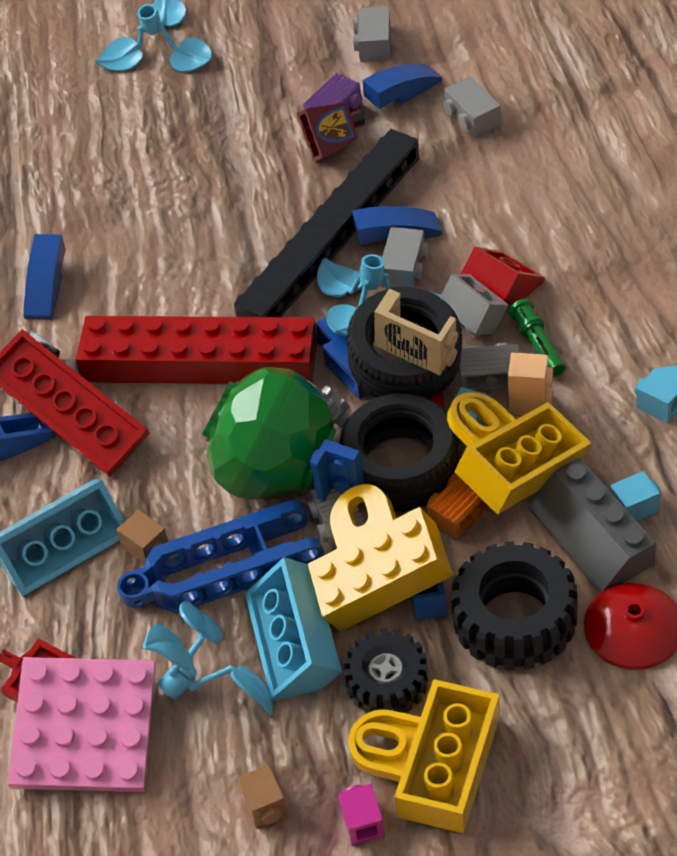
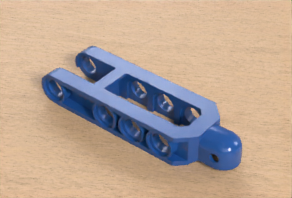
M290 500L153 547L144 567L124 574L117 583V590L121 601L126 606L137 608L155 602L157 607L177 614L180 613L179 606L184 601L197 607L251 588L283 557L309 564L324 556L325 551L318 537L306 538L294 543L289 541L267 549L266 541L295 532L303 528L309 521V515L303 502ZM298 513V514H296L295 516H293V517H291V518H287L288 516H290V515H292V514ZM233 534H238L237 536H235V537H233V538L227 539L229 536H231V535H233ZM209 544V545H207L206 547L197 549L198 547H200V546H202V545ZM248 547L253 556L233 564L231 562L225 563L224 567L201 574V572L196 573L195 577L172 585L171 583H165L170 574ZM179 554L174 558L168 559L172 555Z

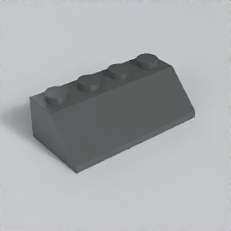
M581 458L555 471L528 505V509L600 593L607 588L628 581L655 565L656 542Z

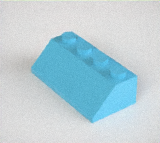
M93 479L0 531V565L21 596L30 593L120 541L116 529L124 523V520L103 481Z
M283 557L245 593L268 690L273 701L322 690L342 673L329 622L322 617L308 564Z

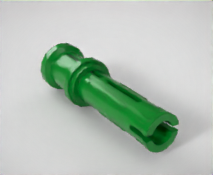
M530 299L516 301L509 308V315L520 326L519 332L521 336L529 339L537 354L547 355L542 347L544 345L549 353L548 367L553 368V377L562 375L566 370V365L562 362L545 333L544 321L533 310V302Z

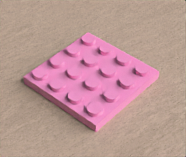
M23 657L8 776L9 788L145 792L156 672L155 660Z

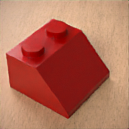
M475 246L461 274H471L508 305H512L520 299H525L545 280L544 276L502 251Z

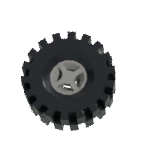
M387 628L380 629V635L376 636L373 631L367 632L366 640H363L361 637L355 640L356 649L350 646L347 650L348 658L344 657L343 662L345 682L350 699L353 698L354 704L358 708L364 704L365 713L372 712L373 710L399 712V709L404 708L406 713L413 709L412 701L419 704L422 701V693L426 694L428 689L427 658L425 652L422 651L421 644L419 642L414 644L413 636L408 633L403 638L401 630L394 629L393 634H388Z

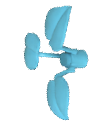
M155 0L153 4H145L137 11V16L141 23L137 26L139 31L137 44L130 37L118 38L111 42L105 48L102 55L96 59L98 65L109 71H129L143 60V54L139 50L143 45V32L155 35L160 31L171 47L176 50L170 56V63L172 68L178 72L188 73L202 68L211 61L212 53L208 45L198 38H186L181 42L180 46H177L165 30V27L171 28L180 24L186 16V8L180 0Z
M378 255L364 256L361 261L360 272L335 264L324 258L317 273L318 287L326 295L338 298L345 296L347 293L354 294L362 288L359 305L366 299L367 291L376 290L382 282L386 290L391 288L388 280L389 274L384 273L385 261ZM347 304L333 306L326 316L327 325L333 332L347 337L349 320H351V316L356 308Z
M184 601L179 606V612L185 622L199 632V638L189 652L184 649L181 639L166 626L156 624L148 631L143 649L156 652L174 663L158 680L161 690L170 698L176 700L188 688L194 692L199 686L223 675L230 674L233 681L260 704L269 717L273 714V701L267 685L257 674L243 665H239L237 668L230 665L195 681L197 670L193 666V655L205 638L218 645L223 640V633L219 625L209 615L200 611L191 603Z

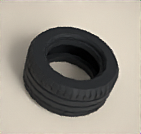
M413 287L390 288L400 293V317L439 335L449 317L456 318L455 332L458 333V338L454 349L457 350V355L453 364L450 367L446 366L441 375H438L414 363H394L378 355L372 346L375 341L374 311L389 289L368 297L354 311L347 329L348 364L352 376H354L359 386L376 398L399 393L431 399L444 391L458 373L462 351V329L457 314H455L451 306L443 299H440L439 296L423 289Z
M395 393L370 400L353 412L341 431L340 444L360 451L364 484L374 485L382 490L390 499L396 512L411 511L418 507L427 506L429 498L434 493L440 494L447 487L448 480L455 473L454 471L459 463L458 439L449 427L446 411L436 403L421 396ZM400 437L418 439L427 444L431 449V452L422 461L412 466L400 468L381 466L372 461L368 456L369 452L377 444L388 439Z

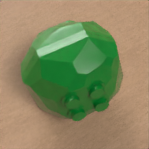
M264 367L255 370L239 382L233 383L229 381L202 436L206 437V441L209 442L207 456L210 472L220 486L228 493L239 498L266 499L292 495L297 492L303 495L314 478L312 468L310 467L312 454L315 450L320 449L325 439L333 441L337 429L333 427L332 414L326 401L311 383L290 369Z

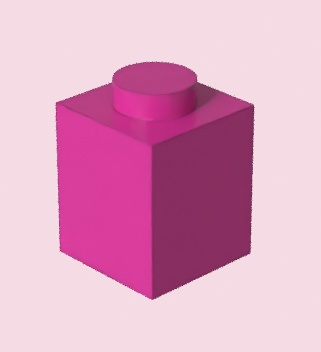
M372 784L364 786L354 785L338 793L340 808L351 846L385 836L383 819Z

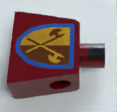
M345 103L311 107L297 113L313 162L325 158L357 140L355 128L365 125L363 113L360 110L349 113Z

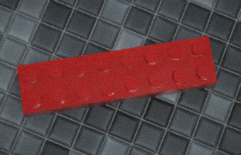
M85 316L76 355V363L80 375L88 382L228 384L229 381L233 383L241 381L255 370L273 367L290 369L313 383L318 343L315 318Z

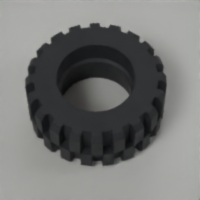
M514 541L505 542L504 546L490 545L486 547V551L483 553L481 551L476 552L470 556V563L466 561L458 569L459 575L454 577L451 593L453 626L463 648H470L471 656L477 660L486 659V665L497 668V665H503L505 670H515V667L523 666L524 670L534 668L535 663L540 662L541 665L552 661L553 653L557 656L566 649V643L572 640L575 634V626H577L578 591L571 570L565 568V562L559 556L551 557V551L543 547L536 549L532 543L523 542V545H514ZM509 592L529 594L537 598L544 605L535 614L522 619L502 618L493 614L485 607L493 598Z

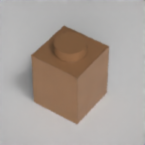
M139 509L116 529L121 547L144 564L153 547L168 542L165 528Z
M269 764L236 777L241 796L255 827L263 824H273L280 820L282 816L287 815L284 797Z

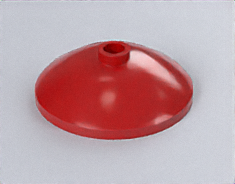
M623 583L612 586L599 593L586 610L584 618L586 640L596 655L613 666L629 670L655 667L667 661L677 651V604L665 592L650 585ZM630 612H637V613H639V614H638V615H632V614H630Z

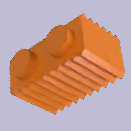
M454 473L448 480L447 487L440 494L436 492L429 498L427 502V515L437 524L439 529L459 540L490 507Z

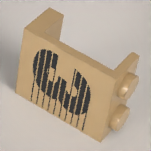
M389 289L374 311L375 346L441 375L446 366L450 367L453 364L457 355V350L454 349L458 338V333L455 332L456 318L450 316L438 335L401 318L400 293Z

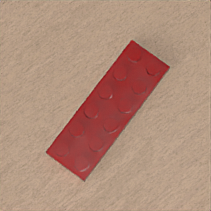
M23 329L0 351V388L109 478L150 434L146 427Z

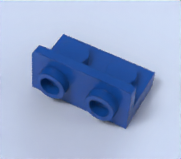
M325 439L320 449L315 450L312 454L310 467L313 471L314 486L316 487L319 500L325 501L332 488L343 494L354 486L364 484L359 450Z

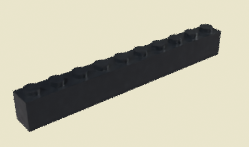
M390 129L384 137H381L376 146L368 154L364 155L359 165L348 173L342 184L333 190L325 203L317 208L315 214L307 222L303 223L299 232L286 242L282 251L270 260L264 271L253 279L252 284L247 290L237 297L234 303L236 317H282L317 277L322 260L326 258L331 261L355 234L352 210L378 207L420 159L418 139L394 129Z

